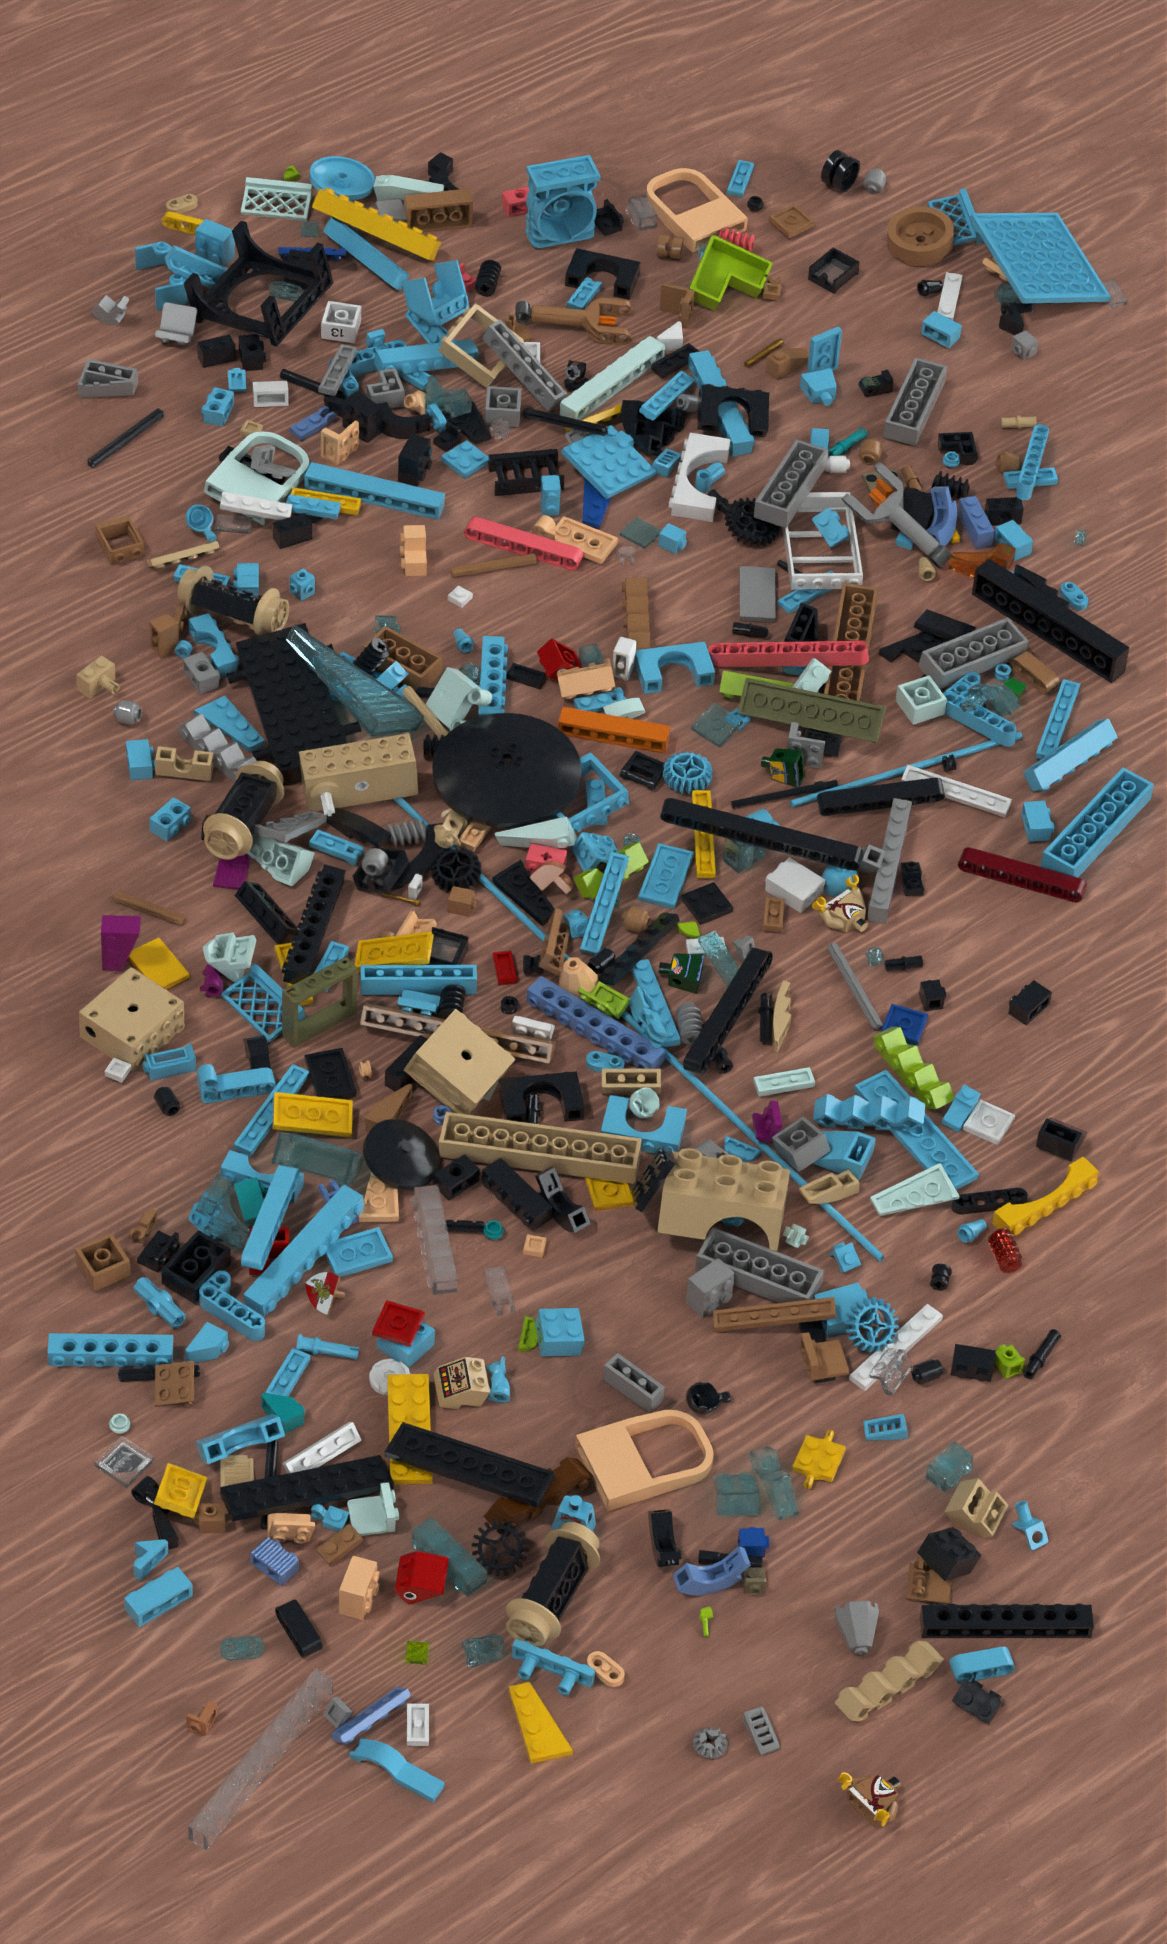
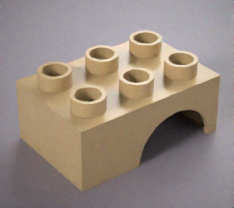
M691 1148L682 1149L679 1152L672 1151L676 1164L665 1179L658 1233L705 1240L707 1232L716 1222L729 1217H742L758 1224L768 1237L769 1250L777 1251L785 1211L790 1169L782 1168L779 1163L774 1161H762L759 1164L742 1162L739 1157L729 1154L722 1155L719 1158L703 1156L700 1151Z

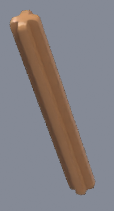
M532 553L454 566L450 568V573L452 577L531 565L535 564L537 559L536 555Z

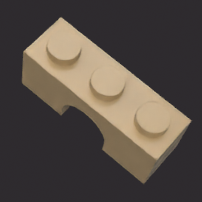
M158 746L155 758V775L211 781L214 768L213 752L195 750L194 757L186 760L177 755L176 748Z

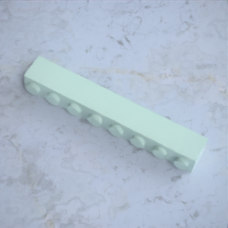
M651 336L642 340L614 363L608 365L602 372L597 373L594 378L585 382L583 386L573 391L567 398H564L560 402V415L578 420L585 418L648 371L653 363L664 358L665 345Z

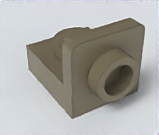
M748 1567L743 1571L744 1594H765L766 1579L764 1568Z

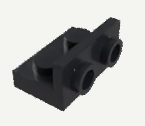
M606 199L604 200V206L597 209L594 222L603 235L607 236L622 231L624 218L615 209V206Z
M812 729L805 730L804 738L825 741L823 755L838 757L842 741L841 735Z
M158 1230L138 1256L137 1263L158 1273L169 1262L171 1255L178 1251L180 1247L179 1233L174 1232L172 1236H169Z

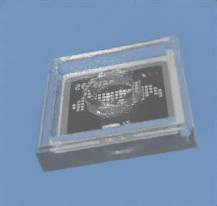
M122 1435L95 1462V1467L128 1488L154 1462V1457Z

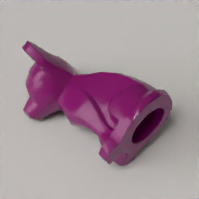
M207 964L202 971L205 978L204 984L200 986V991H205L207 998L220 996L223 992V980L221 978L223 974Z

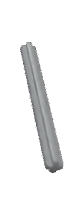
M831 943L827 947L830 955L872 1029L879 1030L883 1025L838 944Z

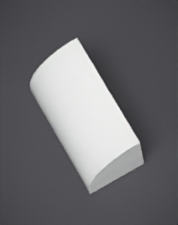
M287 381L253 382L254 407L289 406Z

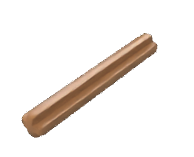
M117 891L114 895V901L178 925H182L184 922V915L121 891Z

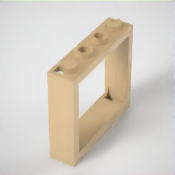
M475 303L472 308L468 307L463 313L464 318L460 316L456 321V327H451L447 333L449 336L445 335L440 341L442 345L438 352L487 388L505 367V363L500 359L492 371H489L451 342L470 318L486 330L489 325L499 321ZM512 331V333L521 341V343H523L524 339H522L520 336H518L516 333Z

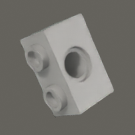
M203 652L183 658V672L199 695L219 688L220 673L217 669H214L209 657L207 658Z

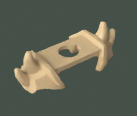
M448 808L441 813L442 818L446 816L443 824L434 827L435 842L442 848L461 846L457 835L463 833L468 827V819ZM449 821H453L456 824L457 828H453L452 826H450L451 824Z

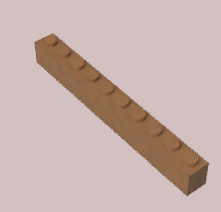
M367 1003L363 1006L360 1025L418 1037L421 1035L429 1039L446 1019ZM479 1026L486 1035L493 1038L499 1046L510 1052L512 1056L545 1063L553 1061L555 1041Z

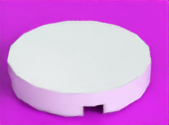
M395 1359L381 1360L375 1363L370 1371V1385L379 1394L388 1396L387 1374H410L409 1368L400 1361L399 1363Z

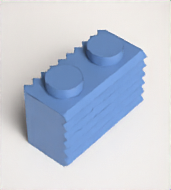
M266 1537L250 1552V1563L281 1586L289 1581L299 1570L297 1556L293 1552L283 1549L278 1541L272 1540L269 1537Z

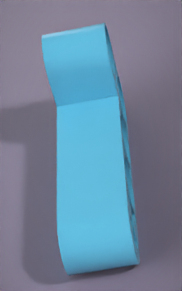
M210 1064L202 1065L197 1069V1085L201 1100L204 1103L268 1094L276 1087L272 1069L267 1067L216 1075L214 1066Z
M215 1272L199 1289L200 1306L252 1341L262 1340L265 1336L264 1317L229 1295L231 1292V1277L228 1272Z

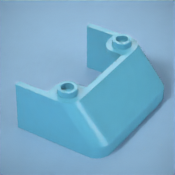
M158 242L135 247L136 270L167 264L164 257L171 250L172 246L165 242ZM174 273L169 278L170 285L155 288L156 310H162L166 302L180 305L189 304L183 284L188 278Z
M458 260L434 264L438 281L433 284L432 293L435 297L432 299L425 277L401 282L407 308L432 326H440L464 313L469 307V300Z

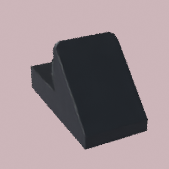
M1016 302L1009 303L1006 315H1001L999 322L1000 329L1013 335L1023 332L1024 323Z

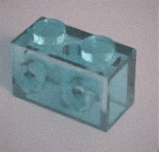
M954 1441L928 1465L926 1478L945 1492L950 1487L956 1486L960 1477L964 1474L967 1475L972 1470L974 1455Z

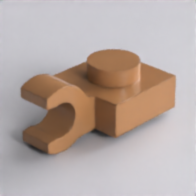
M149 1208L146 1214L140 1217V1226L130 1230L129 1239L132 1240L134 1236L139 1235V1243L144 1242L145 1236L148 1237L157 1224L156 1210Z

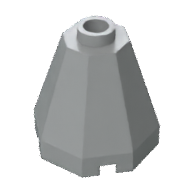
M853 1601L845 1603V1608L843 1609L840 1608V1605L835 1607V1623L849 1651L855 1653V1655H865L872 1648L879 1614L878 1604L874 1603L871 1606L870 1601Z

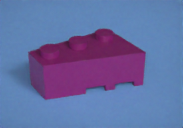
M102 915V971H122L140 934L141 916Z

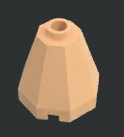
M578 957L566 960L559 975L558 986L581 999V994L577 991L579 987L591 993L598 983L597 974Z

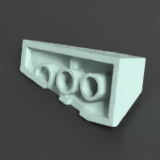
M253 834V844L247 854L260 863L261 867L267 870L275 880L293 886L309 871L314 852L287 842H277L276 839L264 835Z

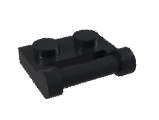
M635 751L621 769L620 777L634 780L653 791L663 776V766L665 763ZM632 769L634 771H637L641 774L651 777V779L645 778L641 775L631 772L630 770Z

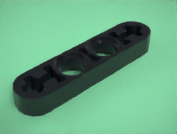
M1022 1188L960 1194L959 1199L952 1200L951 1209L959 1215L996 1211L1009 1202L1012 1205L1026 1203L1028 1194ZM1000 1197L1004 1199V1202L998 1203L994 1198ZM975 1200H983L985 1204L978 1205L975 1203Z

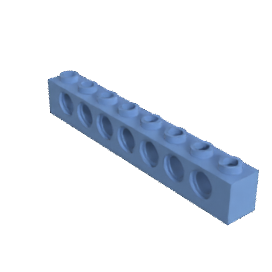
M540 976L527 989L526 1002L532 1007H536L547 1016H551L562 1025L571 1028L577 1034L606 1049L609 1053L621 1057L625 1063H629L637 1069H659L665 1062V1049L653 1047L645 1037L546 978Z

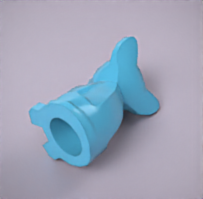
M502 1356L501 1361L493 1362L485 1367L486 1371L492 1375L490 1379V1394L487 1396V1399L499 1403H507L510 1400V1385L504 1376L506 1374L505 1357Z

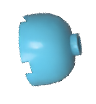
M828 865L822 874V878L825 879L824 891L833 897H837L847 889L851 891V887L846 886L845 880L850 877L853 883L852 876L854 874L858 876L857 870L852 871Z

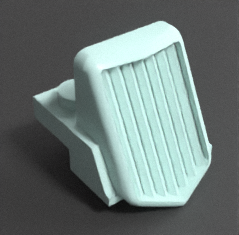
M232 932L216 935L215 939L206 943L202 949L206 962L235 983L244 976L245 969L250 968L257 940L254 935L236 938Z

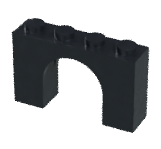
M576 248L566 271L565 286L578 289L589 274L598 271L608 272L616 277L613 297L630 300L640 275L641 262Z
M712 384L702 385L698 392L697 430L714 432L718 425L719 405L725 402H735L740 404L748 414L750 435L765 437L769 427L770 392H764L763 390L752 391L746 388L735 389L729 386L717 387Z
M577 1071L499 1079V1094L504 1120L526 1123L524 1101L529 1095L538 1093L549 1094L560 1102L564 1122L584 1120L585 1107Z

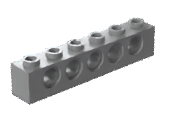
M502 320L489 325L482 337L487 345L548 412L560 406V402L567 394L566 391Z

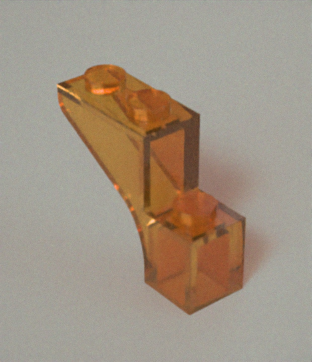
M999 543L995 549L989 552H954L950 557L949 569L974 578L975 569L987 559H991L1008 570L1014 562L1016 548Z

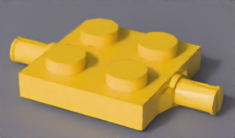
M827 1430L824 1439L806 1435L792 1466L793 1472L806 1476V1480L803 1483L804 1488L807 1489L808 1486V1489H811L814 1480H824L832 1483L846 1451V1446L832 1442L835 1435L834 1431L831 1430L830 1433V1430Z

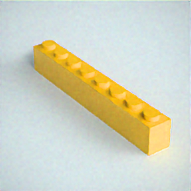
M330 188L319 189L312 208L428 260L435 259L441 241L437 240V236L430 233L425 235L422 233L423 230L417 227L409 228L407 227L408 223L401 220L396 222L388 214L380 215L378 214L379 210L372 207L367 209L359 201L351 202L348 196L343 194L338 196Z

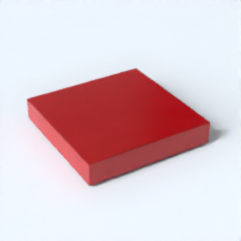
M386 1300L372 1330V1336L411 1347L425 1317V1312Z

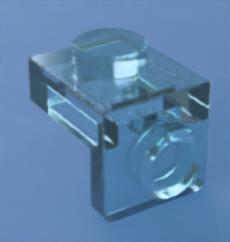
M375 615V633H378L386 626L400 634V624H397V616Z

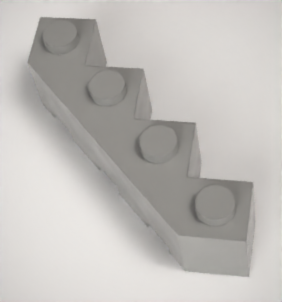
M203 714L194 715L177 726L180 730V736L196 751L213 752L214 766L234 783L236 782V773L242 766L256 762L254 757H244L237 742L228 744L220 728L211 730Z

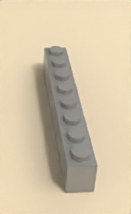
M893 799L882 848L886 853L875 878L867 918L869 922L886 925L909 823L912 801Z

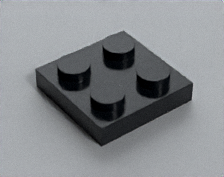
M715 882L681 895L682 902L700 925L733 912V906Z

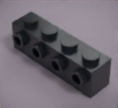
M501 1158L482 1169L481 1181L486 1189H490L496 1198L508 1207L511 1213H515L521 1219L525 1226L530 1227L534 1231L552 1219V1206Z

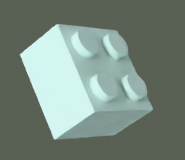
M930 675L898 685L896 702L913 725L945 714L947 698Z

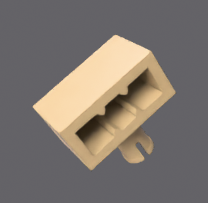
M102 655L76 674L77 690L88 698H92L104 688L112 694L117 693L120 685L114 682L115 664Z

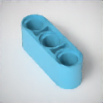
M1007 1647L959 1654L952 1657L949 1661L957 1683H963L964 1679L971 1682L972 1679L982 1680L1003 1676L1015 1669Z

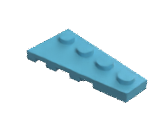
M226 696L194 710V715L203 714L209 726L213 725L216 728H220L224 736L228 735L231 737L234 743L237 742L240 747L249 753L265 745V740Z

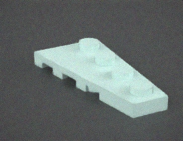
M941 1163L871 1196L870 1201L878 1215L883 1216L959 1199V1194Z

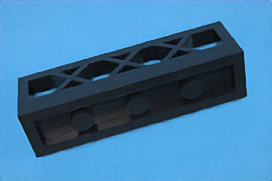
M244 881L234 896L277 944H282L288 934L298 936L296 933L297 926L258 883Z

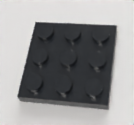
M664 1145L662 1149L659 1148L653 1156L654 1161L651 1165L647 1164L642 1172L643 1177L640 1181L636 1180L631 1188L635 1209L641 1213L676 1164L672 1149L667 1145Z

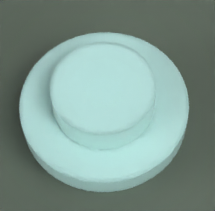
M115 1414L109 1422V1427L114 1433L122 1434L129 1430L130 1420L124 1414Z

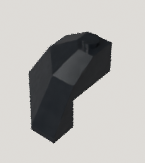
M622 400L620 418L625 433L630 435L634 442L646 453L658 456L662 452L661 449L664 446H668L674 439V435L677 432H681L684 428L686 411L667 408L655 420H651L639 412L645 402Z

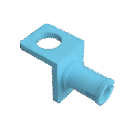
M1023 1500L1015 1503L1014 1506L1019 1520L1013 1522L1012 1527L1025 1532L1030 1550H1035L1047 1544L1049 1540L1043 1521L1031 1516L1027 1501ZM1036 1531H1039L1041 1539L1039 1542L1034 1543L1032 1536Z

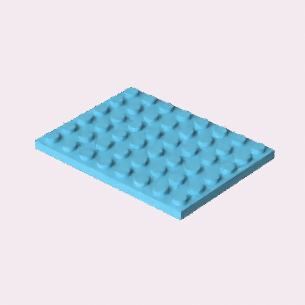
M1058 213L971 214V222L1021 303L1109 302L1110 294Z

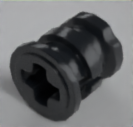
M935 1264L932 1267L933 1273L930 1286L935 1290L943 1291L948 1287L952 1269L945 1264Z

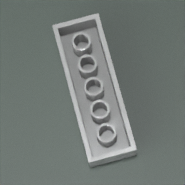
M915 357L885 421L883 437L914 446L917 445L946 382L948 366Z
M796 439L756 499L754 518L787 528L826 468L828 449Z
M1005 618L923 651L918 666L926 676L930 675L941 690L954 685L969 672L981 674L995 668L998 664L1010 662L1013 658L1026 651L1029 641L1009 618Z
M714 1227L711 1229L696 1258L695 1271H700L719 1258L735 1273L734 1286L777 1303L812 1300L814 1294L819 1292L823 1282L824 1270Z

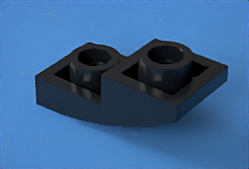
M909 861L900 863L905 896H924V887L921 880L922 871L919 862Z

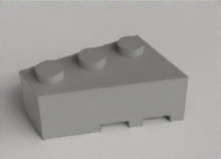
M87 359L77 385L79 398L134 395L139 383L138 371L135 368Z

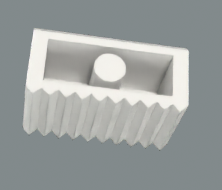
M619 637L616 647L613 649V677L623 680L629 679L635 666L637 643L635 640Z

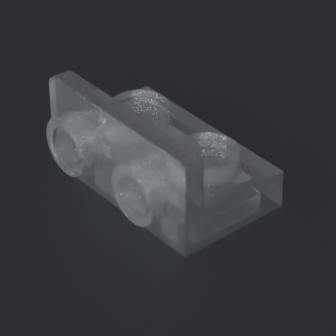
M887 1348L869 1373L870 1378L880 1380L886 1395H893L912 1369L905 1350Z

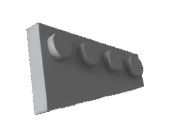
M308 811L296 814L293 818H280L278 823L269 821L266 822V826L254 825V833L276 839L280 843H286L288 840L326 823L327 815Z

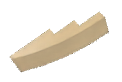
M784 980L777 995L772 1023L773 1053L776 1054L790 1028L792 1014H789L791 998H788L790 982Z

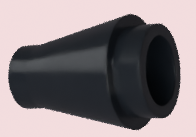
M921 280L917 284V291L923 296H928L943 289L941 280Z

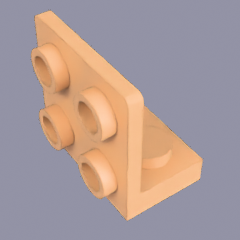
M355 420L341 434H337L325 427L321 431V457L338 466L353 451H356L359 447V422Z
M273 1513L267 1515V1537L276 1540L279 1543L286 1540L294 1541L295 1543L310 1541L315 1529V1522H310V1514Z

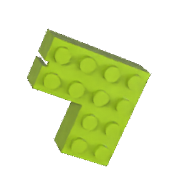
M712 234L688 289L695 290L694 302L713 311L717 309L727 285L757 299L773 262Z

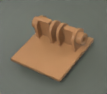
M194 1361L156 1365L155 1406L184 1403L186 1406L192 1405L194 1401Z
M918 1557L914 1563H910L907 1599L949 1604L951 1579L944 1581L930 1565H927V1562L922 1557Z

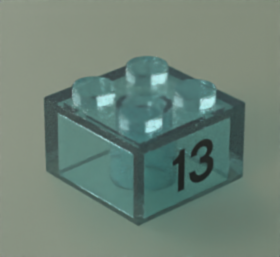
M725 838L723 861L737 873L748 869L756 861L762 860L766 854V848Z

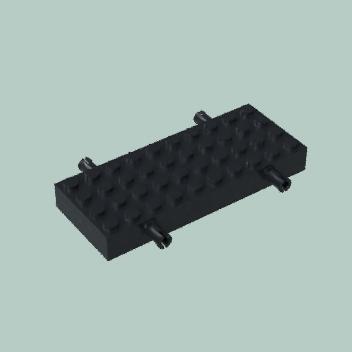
M306 623L236 642L242 669L226 673L229 685L242 680L247 681L268 743V747L252 750V755L256 761L271 757L275 767L279 769L283 776V786L302 781L300 751L347 744L346 736L362 732L359 721L346 725L340 724L319 663L320 658L335 655L332 643L319 648L314 647Z

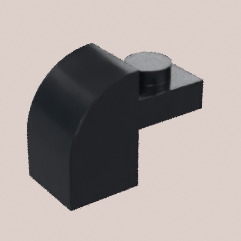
M262 1035L244 1038L246 1058H249L250 1070L266 1067L271 1069L266 1037Z

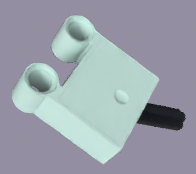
M449 667L446 668L435 688L418 687L415 691L420 698H429L426 706L436 718L450 728V731L466 722L464 718L473 704L487 706L492 700V695L488 690L481 689L458 669Z

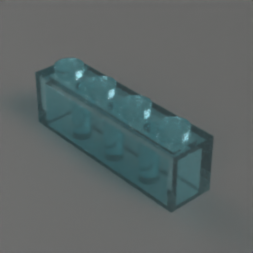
M430 1517L412 1530V1545L416 1550L449 1558L446 1578L453 1582L458 1591H462L468 1597L487 1583V1570L433 1517Z

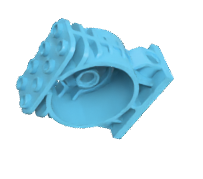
M586 155L526 166V172L529 176V192L526 198L528 213L526 214L525 232L531 245L535 248H544L588 240L594 237V220L597 207L592 190L597 186V181H600L601 176L591 156Z

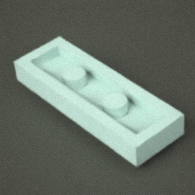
M810 1067L757 1076L753 1079L759 1097L815 1087V1080Z

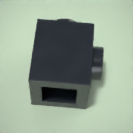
M927 980L920 983L919 997L924 1012L943 1009L946 991L941 986L940 980Z

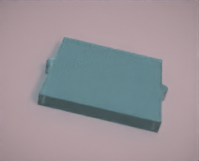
M636 517L620 532V536L645 549L650 543L655 542V539L662 530Z

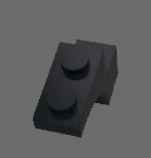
M441 152L428 162V175L431 176L429 182L444 185L443 191L459 190L448 179V176L453 172V158Z

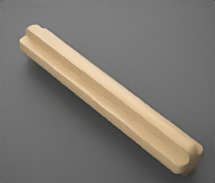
M405 687L402 694L439 739L442 734L446 736L449 732L412 687Z

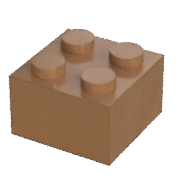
M112 1233L75 1248L76 1264L94 1292L131 1276L130 1261Z

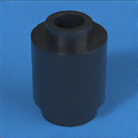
M603 948L590 958L587 966L597 975L602 974L615 961V953L611 949Z
M160 1087L156 1090L154 1100L162 1113L166 1114V1116L175 1115L180 1110L179 1101L171 1088Z
M930 1359L914 1365L911 1375L915 1382L922 1385L943 1375V1367L938 1359Z

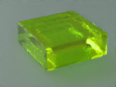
M407 1641L405 1663L427 1665L429 1642Z

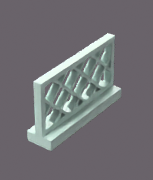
M246 177L241 215L307 222L310 201L312 200V184ZM248 193L257 194V196L251 199ZM270 195L274 197L267 200L264 196ZM281 197H289L290 199L284 202ZM261 198L264 203L258 206L255 201ZM297 199H307V200H306L305 202H303V203H300ZM278 200L281 204L274 207L271 203ZM292 202H294L297 205L293 209H291L288 206ZM250 204L255 207L252 210L245 209ZM269 206L272 210L266 212L262 209ZM285 208L288 212L280 213L279 210ZM301 209L304 215H297L295 212Z

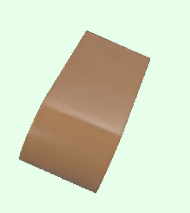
M1028 651L1011 660L1012 669L1042 694L1049 692L1060 684L1058 676Z

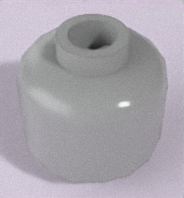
M880 169L869 170L863 182L864 188L871 194L880 193L883 191L886 183V175Z
M121 700L118 705H115L113 715L116 716V720L120 724L135 725L141 719L142 708L139 707L137 702Z
M377 848L368 850L362 860V868L370 876H380L388 865L387 854Z

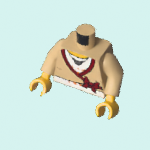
M855 874L852 876L853 883L850 877L845 880L846 886L851 887V891L849 889L845 890L828 903H826L823 897L817 898V901L812 903V908L820 911L821 919L828 927L839 929L844 933L849 932L854 927L863 932L868 926V923L864 921L866 905L860 888L856 886L859 882V877Z

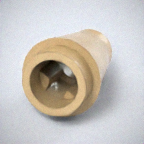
M922 557L919 559L918 575L924 581H931L935 577L936 570L927 557Z

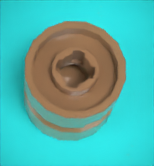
M660 234L657 256L667 257L670 255L671 258L681 259L684 238L674 236L671 239L668 235ZM667 243H671L670 250H667Z

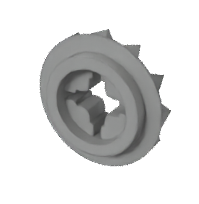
M710 1726L704 1729L702 1727L699 1732L695 1733L693 1747L700 1756L709 1759L717 1758L723 1755L727 1749L726 1734H723L720 1728L713 1729ZM707 1737L710 1740H714V1746L711 1743H706Z

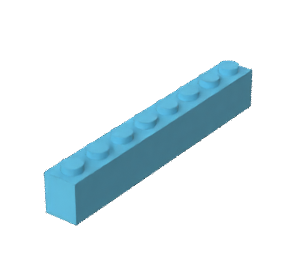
M709 350L689 353L688 367L699 390L705 384H712L717 387L727 386L726 380L722 378L720 368H717L715 358L711 356ZM722 403L718 407L717 427L723 438L731 439L730 453L732 457L752 453V446L755 444L754 437L750 435L748 425L744 423L743 415L738 411L737 403Z
M313 462L310 463L304 476V489L361 498V502L436 520H439L445 506V493Z
M343 1185L243 1294L245 1305L263 1317L272 1312L281 1298L287 1296L291 1287L301 1280L302 1275L313 1267L315 1261L320 1256L325 1254L327 1247L332 1242H336L342 1231L347 1229L351 1225L352 1220L363 1212V1195Z

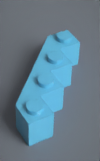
M826 1094L815 1101L813 1121L829 1129H836V1125L847 1126L848 1129H864V1126H875V1130H891V1127H903V1131H911L923 1125L925 1103L911 1096L897 1103L883 1095L869 1102L857 1095L840 1101L834 1096Z

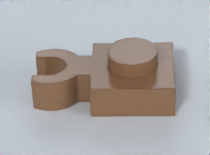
M768 276V283H765L763 299L780 300L782 287L780 285V277L777 280H772L771 276Z

